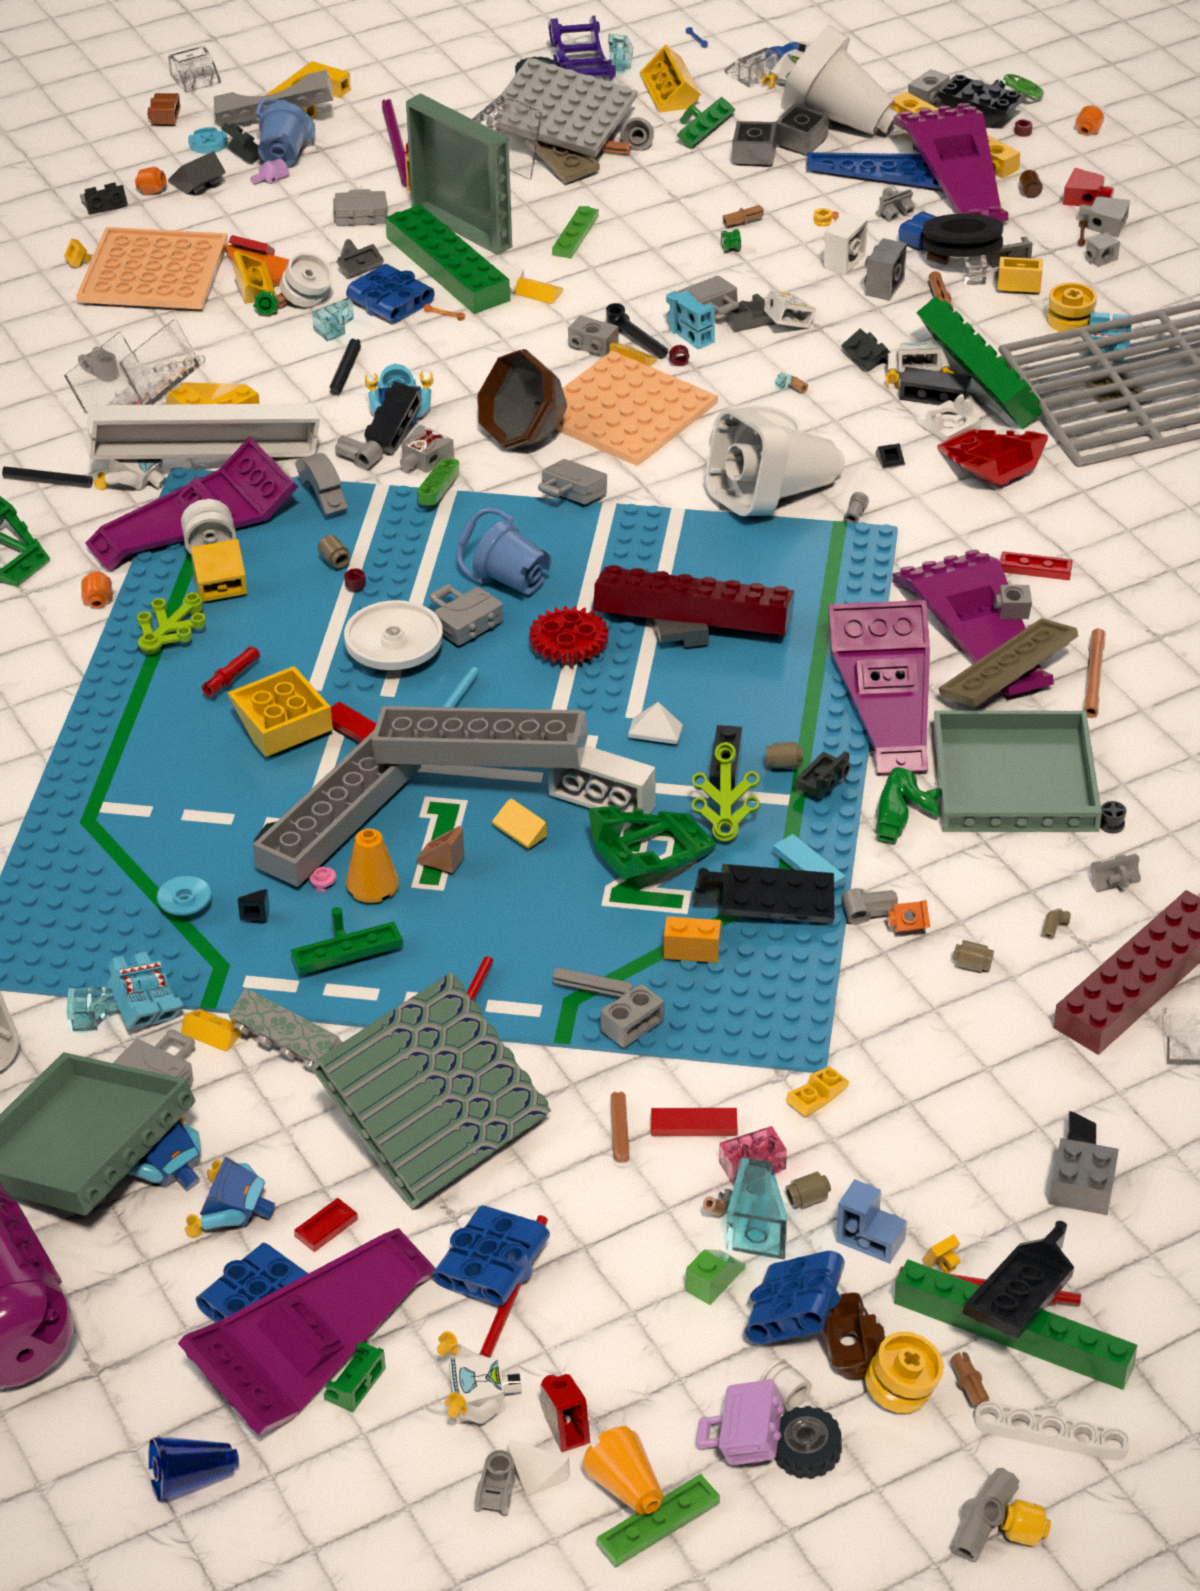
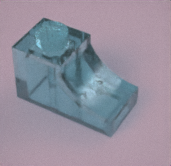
M609 34V60L612 61V65H615L617 71L631 69L634 46L627 35Z
M345 298L313 311V330L327 342L345 335V325L354 320L353 301L350 298Z
M109 987L68 989L66 1014L70 1032L98 1030V1025L102 1021L113 1015L121 1014L112 989L110 990Z

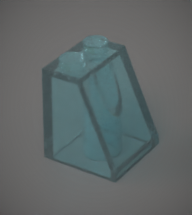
M742 1158L727 1210L726 1250L785 1260L788 1216L771 1162Z

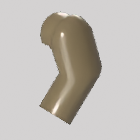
M1062 908L1048 912L1041 935L1044 938L1053 939L1059 924L1066 926L1070 923L1071 913L1069 911H1062Z

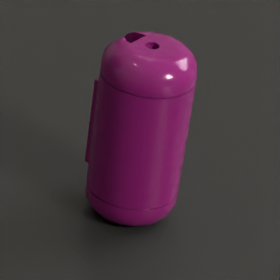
M1 1181L0 1389L22 1386L31 1382L54 1367L68 1350L74 1329V1321L69 1301L60 1287L62 1283L60 1276L18 1202L9 1197Z

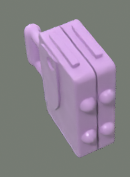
M769 1379L729 1385L726 1389L723 1415L700 1418L696 1436L697 1448L705 1449L719 1446L730 1465L774 1459L776 1457L778 1440L781 1439V1433L779 1432L780 1419L784 1413V1407L782 1406L783 1396L775 1382ZM722 1423L720 1438L709 1439L711 1425Z

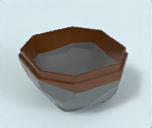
M527 349L517 350L498 357L477 394L478 423L506 449L537 444L558 426L567 409V402L560 379Z

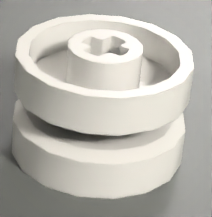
M311 252L294 254L289 259L286 270L283 272L280 280L282 294L287 300L301 307L319 305L332 282L333 272L331 266L325 259Z
M212 499L199 500L190 504L183 512L181 526L185 547L190 554V547L236 539L232 513L227 505Z

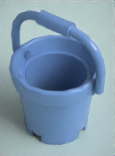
M266 98L257 105L255 115L259 117V156L264 162L281 158L287 167L293 165L302 144L308 139L313 140L315 123L313 119L297 105L282 99L280 101L274 98ZM267 103H272L266 106L265 109L261 112L263 105Z
M494 507L479 510L467 521L458 539L457 562L461 570L480 584H483L485 580L494 579L523 594H532L545 580L540 575L543 569L549 571L552 560L551 555L521 535L518 528L512 524L514 518L511 515ZM488 513L499 515L506 520L498 521L483 535L473 557V573L466 567L463 561L462 552L464 546L467 545L479 517Z

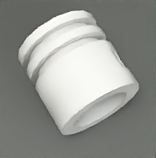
M781 1358L771 1363L760 1378V1381L772 1379L783 1396L782 1406L786 1411L799 1407L807 1399L812 1389L811 1382L785 1359Z

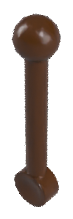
M1081 220L1079 221L1081 230L1078 245L1084 246L1086 244L1084 233L1087 221Z

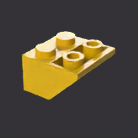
M1000 257L998 290L1040 293L1043 259Z
M238 539L190 547L195 586L203 602L248 594Z

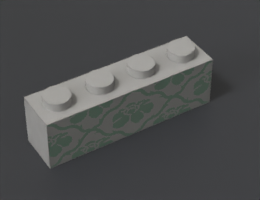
M247 988L244 989L228 1015L234 1023L233 1028L246 1036L249 1032L256 1035V1040L264 1046L270 1048L273 1044L280 1048L279 1052L291 1060L294 1057L303 1060L302 1065L312 1070L310 1067L319 1057L342 1043L337 1035Z

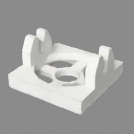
M963 394L955 399V403L948 400L917 416V423L943 441H947L970 429L980 427L981 420L972 415L973 407L971 400L967 399L964 401ZM952 412L956 416L945 417L942 414ZM965 421V424L962 426L957 425L958 422ZM944 422H952L954 425L947 426L944 425Z

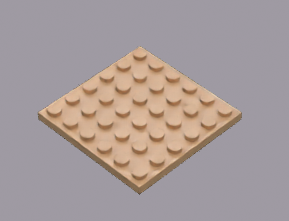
M105 227L76 295L77 302L127 305L130 307L203 309L225 251V244L228 242V233Z
M611 351L562 388L567 402V409L554 430L635 466H639L718 403V395L623 356L618 352Z

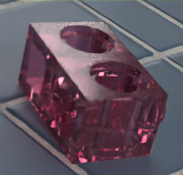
M773 1126L719 1143V1163L733 1187L749 1183L770 1174H776L786 1169L787 1149Z

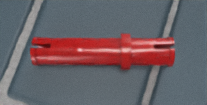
M249 646L224 668L216 670L214 676L202 684L201 689L203 693L208 697H213L219 690L231 685L236 676L260 658L258 649L254 646Z

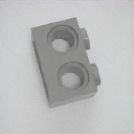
M640 984L634 989L627 991L612 1004L606 1005L600 1011L601 1031L625 1048L664 1021V1000L643 984Z

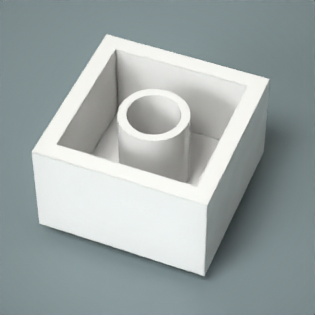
M845 212L829 229H826L823 235L825 249L822 255L825 269L846 275L866 256L868 219Z

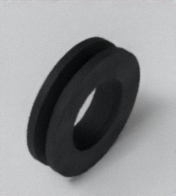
M959 213L934 217L923 224V233L925 235L923 237V247L929 252L950 257H974L998 251L1003 246L1002 233L1004 225L994 217L980 214Z

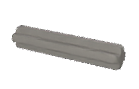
M557 967L553 973V982L556 984L616 997H622L627 991L633 989V984L630 982Z

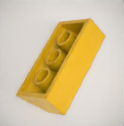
M666 44L639 72L660 112L687 109L690 105L696 103L701 96L682 57Z

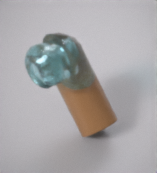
M786 373L778 374V377L774 380L775 385L781 389L786 384L800 393H805L808 389L807 383L798 377Z

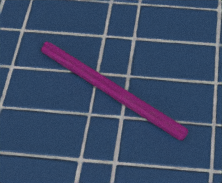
M383 99L382 109L402 185L406 187V152L392 100Z

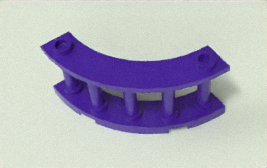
M596 15L591 16L589 24L562 26L559 24L558 18L549 20L551 47H555L556 55H553V59L557 62L558 67L574 70L577 73L593 77L602 76L605 81H612L613 77H616L615 65H612L611 60L605 58L598 35L600 33V23L596 21ZM588 31L591 33L592 43L565 45L561 41L563 33ZM594 51L595 58L569 60L565 54ZM593 65H598V67H593V68H581V69H576V68H574V67H581V66H593Z

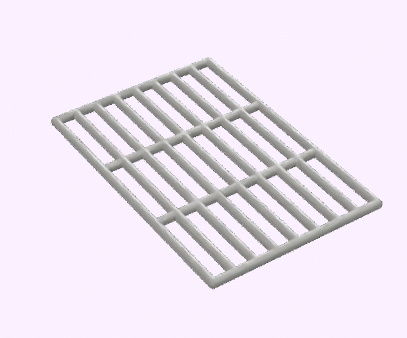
M1200 301L1000 345L998 351L1009 364V367H1013L1021 378L1019 380L1025 379L1031 386L1032 390L1029 392H1033L1041 401L1038 405L1042 410V416L1077 466L1200 438V429L1163 437L1159 432L1160 430L1199 422L1200 412L1155 423L1149 418V416L1200 405V396L1144 409L1139 404V402L1200 389V379L1134 395L1129 390V388L1190 374H1200V347L1192 349L1188 344L1200 341V332L1182 335L1179 332V329L1200 325V316L1172 322L1168 317L1199 310ZM1159 319L1162 322V325L1095 340L1090 335ZM1169 332L1173 337L1103 353L1100 347L1126 342L1129 339L1131 341ZM1079 336L1084 341L1015 358L1010 353ZM1174 346H1179L1182 350L1181 352L1115 367L1109 362ZM1090 350L1094 355L1028 371H1023L1020 365ZM1189 359L1193 364L1124 381L1119 376L1120 374ZM1099 363L1103 368L1102 370L1032 385L1029 380ZM1107 377L1113 382L1042 399L1038 394ZM1119 391L1123 396L1056 413H1051L1048 408ZM1129 405L1133 410L1066 427H1061L1058 423L1061 420ZM1137 419L1143 424L1142 426L1073 442L1068 438V435ZM1148 433L1153 438V440L1081 456L1077 451Z

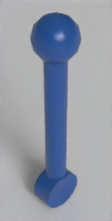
M686 28V34H691L701 43L703 48L708 46V42L695 34L693 28Z

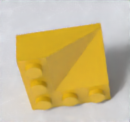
M182 382L165 390L166 405L260 404L259 393L246 384Z
M295 666L228 692V697L252 741L265 757L333 730L331 706Z

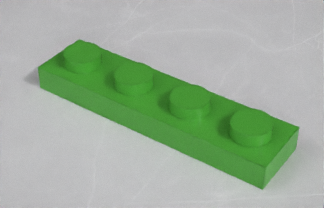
M579 206L552 247V255L572 259L599 217V209Z
M699 1474L663 1496L660 1507L655 1512L650 1514L635 1513L597 1537V1546L617 1567L719 1504L720 1495L702 1474Z

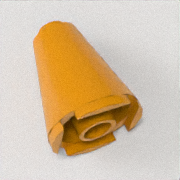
M368 828L358 832L355 837L346 877V889L358 901L377 903L383 901L382 897L389 894L391 897L399 888V876L382 834L375 829Z
M627 1426L614 1427L598 1436L600 1442L594 1448L591 1445L587 1448L583 1458V1468L592 1479L638 1514L655 1512L660 1507L663 1493L640 1436Z

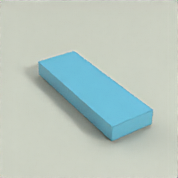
M794 834L773 845V852L793 869L834 873V889L845 883L846 876Z

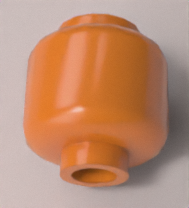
M1085 106L1080 110L1076 118V128L1084 135H1095L1104 122V114L1097 106Z
M154 166L140 169L135 178L136 188L140 189L144 195L160 193L167 184L164 171Z
M99 571L86 575L81 581V599L83 602L93 608H101L107 605L112 600L111 579Z

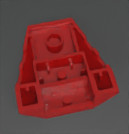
M970 429L937 445V448L964 469L984 481L994 483L996 486H1004L1010 480L1026 475V472L1035 469L1048 441V435L1034 431H1025L1022 435H1015L1012 430H1007L1006 434H996V430Z

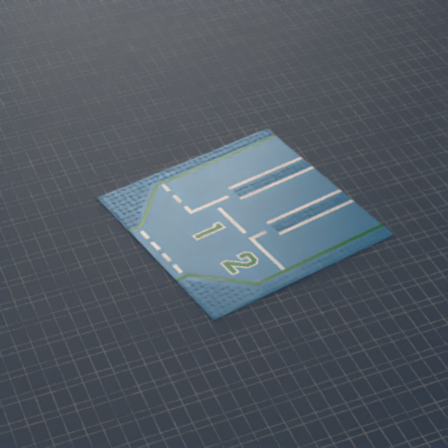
M182 467L172 468L159 498L188 485L195 477L200 479L215 471L184 469ZM290 477L299 487L267 521L235 528L236 539L239 541L246 575L248 594L203 602V610L199 613L205 615L206 625L199 629L191 628L192 639L190 641L162 644L160 651L155 654H145L138 646V639L143 635L141 626L138 625L137 615L143 611L150 612L152 615L151 628L154 632L159 628L156 614L152 611V600L162 598L166 601L167 609L165 612L168 619L183 605V599L186 594L190 592L197 593L192 556L186 549L184 541L135 553L0 874V991L116 1002L112 989L110 990L107 984L112 977L108 964L113 958L123 956L128 966H133L130 961L132 957L137 953L147 952L152 962L160 960L163 966L161 970L166 974L171 992L174 997H180L184 1005L182 1009H201L206 1012L229 1014L244 989L247 988L310 1022L365 1028L450 972L463 983L465 992H467L483 958L489 956L494 960V963L474 1001L479 1005L482 1015L488 1024L495 1027L498 1037L502 1042L815 1073L827 1067L847 921L842 895L851 889L870 747L868 734L831 655L828 605L889 602L898 536L897 526L780 516H740L737 513L594 501L582 504L569 499L446 490L440 500L434 505H421L417 502V489L419 487L341 481L340 487L348 509L325 517L312 484L302 485L300 478ZM494 507L511 515L514 518L512 524L518 528L519 533L551 555L552 560L549 571L543 569L540 575L545 580L532 594H523L494 579L485 580L483 584H480L461 570L457 562L458 539L467 521L479 510ZM488 513L482 515L476 521V526L462 552L463 561L471 572L474 573L472 566L473 557L479 542L491 526L498 521L506 520L501 516ZM335 535L346 546L350 555V561L346 566L342 568L333 567L318 552V544L323 537ZM609 565H617L621 569L628 570L641 568L645 572L652 573L665 571L669 575L676 576L689 574L693 578L700 579L713 577L717 581L724 582L736 580L740 584L748 585L760 583L764 587L771 588L784 586L788 590H795L793 617L785 635L708 626L709 645L684 647L682 640L660 643L659 636L655 633L652 618L595 611V616L601 615L602 621H606L609 637L606 649L600 650V655L593 654V660L585 657L584 663L575 660L574 665L567 660L563 665L561 660L552 663L551 657L544 660L543 654L537 655L536 649H532L529 642L530 626H533L532 621L538 620L539 614L545 616L546 610L553 613L554 607L563 610V607L567 606L568 610H572L574 606H577L579 611L584 607L586 608V613L593 611L594 584L603 568ZM354 568L361 569L365 572L366 586L356 591L347 589L344 580L345 572ZM447 584L452 585L453 588L462 594L480 587L502 602V622L462 645H456L443 636L441 647L437 653L424 663L401 670L371 668L356 661L348 653L345 646L344 629L349 619L362 608L378 602L392 600L409 601L423 605L434 612L440 606L430 601L429 596L432 592ZM450 593L441 600L447 604L457 597ZM188 613L180 621L190 620L193 614ZM177 631L168 632L166 635L176 634ZM249 646H254L258 649L260 658L236 676L231 685L222 688L213 697H208L203 693L201 689L202 684L211 679L216 670L224 668ZM295 666L331 707L340 701L377 723L382 706L442 707L471 667H476L479 670L478 676L454 708L585 710L588 729L587 746L656 767V806L650 814L657 815L658 811L687 813L714 840L716 846L706 856L674 871L660 872L630 880L622 879L595 849L589 818L590 808L549 795L548 768L421 765V768L319 866L332 868L336 873L335 882L328 886L325 892L315 891L316 887L310 883V876L297 887L255 867L254 839L266 823L278 821L360 743L333 727L331 731L265 757L252 741L228 697V692ZM872 674L871 679L877 681L879 676ZM659 702L683 724L678 744L629 738L628 732L633 718ZM717 725L742 727V753L737 785L749 771L757 772L760 777L759 786L749 789L731 806V816L744 805L745 798L751 795L759 799L760 809L756 813H749L738 824V835L729 842H722L716 839L712 830L713 824L703 815L696 814L692 808V801L697 797H703L706 799L708 807L720 816V806L713 799H709V796L703 790L695 789L692 783L693 775L698 772L704 773L709 781ZM797 742V747L803 748V762H798L797 768L774 769L773 766H767L766 746H772L773 743ZM844 751L850 753L849 763L851 767L846 777H842L835 784L833 790L828 791L821 799L794 787L795 778L822 752L836 758ZM752 776L747 781L754 783L757 778ZM698 778L695 783L700 785L703 784L705 780L703 778ZM509 799L515 800L543 819L547 824V837L529 849L492 824L493 819ZM750 801L747 804L750 808L757 805L755 801ZM699 802L696 804L695 807L697 809H702L705 804ZM625 822L620 837L653 824L643 823L641 825ZM458 826L463 829L464 858L453 873L421 864L416 860L428 842ZM725 826L721 829V832L728 833L731 828ZM368 828L375 829L382 834L399 876V888L391 897L390 894L382 897L383 901L377 903L358 901L346 889V877L355 837L358 832ZM669 829L627 846L633 853L654 851L660 859L687 849ZM792 834L846 876L845 883L834 889L835 918L833 924L721 915L719 905L701 904L700 906H694L691 903L700 868H706L712 872H721L722 864L795 870L773 852L774 844ZM194 876L204 880L209 885L211 899L202 910L196 913L174 915L164 911L159 906L157 900L158 890L165 882L175 877ZM268 889L270 908L267 921L240 920L238 898L259 890ZM335 907L342 909L346 934L394 921L403 938V947L303 975L298 974L290 952L294 948L334 938L331 910ZM666 917L722 920L723 927L718 963L664 959ZM557 967L630 982L633 984V989L643 984L664 1000V1021L623 1048L601 1031L600 1012L606 1005L612 1004L621 997L556 984L553 982V973Z

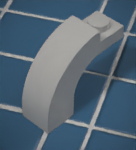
M324 453L300 458L295 462L302 485L312 484L325 517L348 509L340 487L342 483L330 459Z

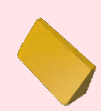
M519 278L515 294L553 303L563 293L564 289L563 287L529 278Z
M609 344V352H618L649 367L657 361V357L625 344Z
M509 799L492 821L494 826L527 849L547 837L546 822L513 799Z
M201 1009L189 1012L183 1018L182 1034L223 1051L229 1050L242 1035V1033L233 1028L234 1023Z

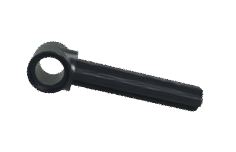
M612 303L606 307V323L618 326L619 332L623 330L658 357H666V354L669 352L668 348L632 323L629 315L625 313V307L622 304Z

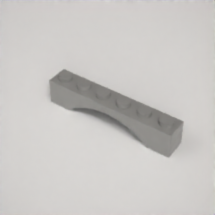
M327 70L307 74L293 86L270 95L245 96L234 92L214 96V114L220 127H222L225 122L231 125L259 118L255 115L257 105L266 98H274L280 101L282 99L300 108L333 101L332 81ZM267 103L263 105L261 112L265 109L266 106L272 103Z

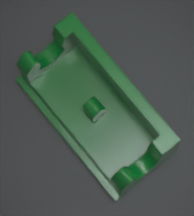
M359 1342L355 1348L360 1351L354 1353V1358L335 1382L329 1381L325 1386L329 1390H326L324 1393V1400L352 1413L386 1369L384 1349L380 1347L375 1348L364 1342Z

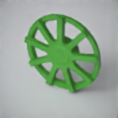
M1005 74L1003 77L1005 85L1015 88L1017 92L1025 93L1029 98L1034 96L1041 99L1044 95V91L1040 86L1024 77L1015 74Z

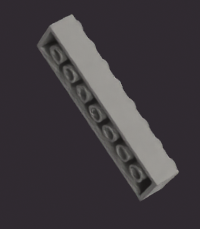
M382 706L371 741L377 764L570 769L580 768L588 729L585 710Z
M373 730L253 844L255 867L298 887L421 768V765L377 764L371 741L374 733Z

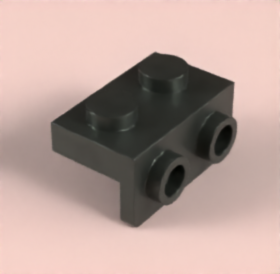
M225 122L221 129L233 137L227 147L252 164L259 154V145L254 142L255 138L246 131L243 134L244 130L236 124L230 126Z
M116 182L105 184V189L97 190L96 187L84 189L85 193L79 194L81 203L85 202L89 214L126 206L128 202L124 186H116Z
M861 328L841 345L844 351L867 372L881 359L888 363L887 354L890 352L882 342L877 344L878 340L871 332L866 334Z
M844 751L836 758L822 752L795 778L794 787L821 799L828 791L833 790L835 784L842 777H846L851 767L849 763L850 753Z

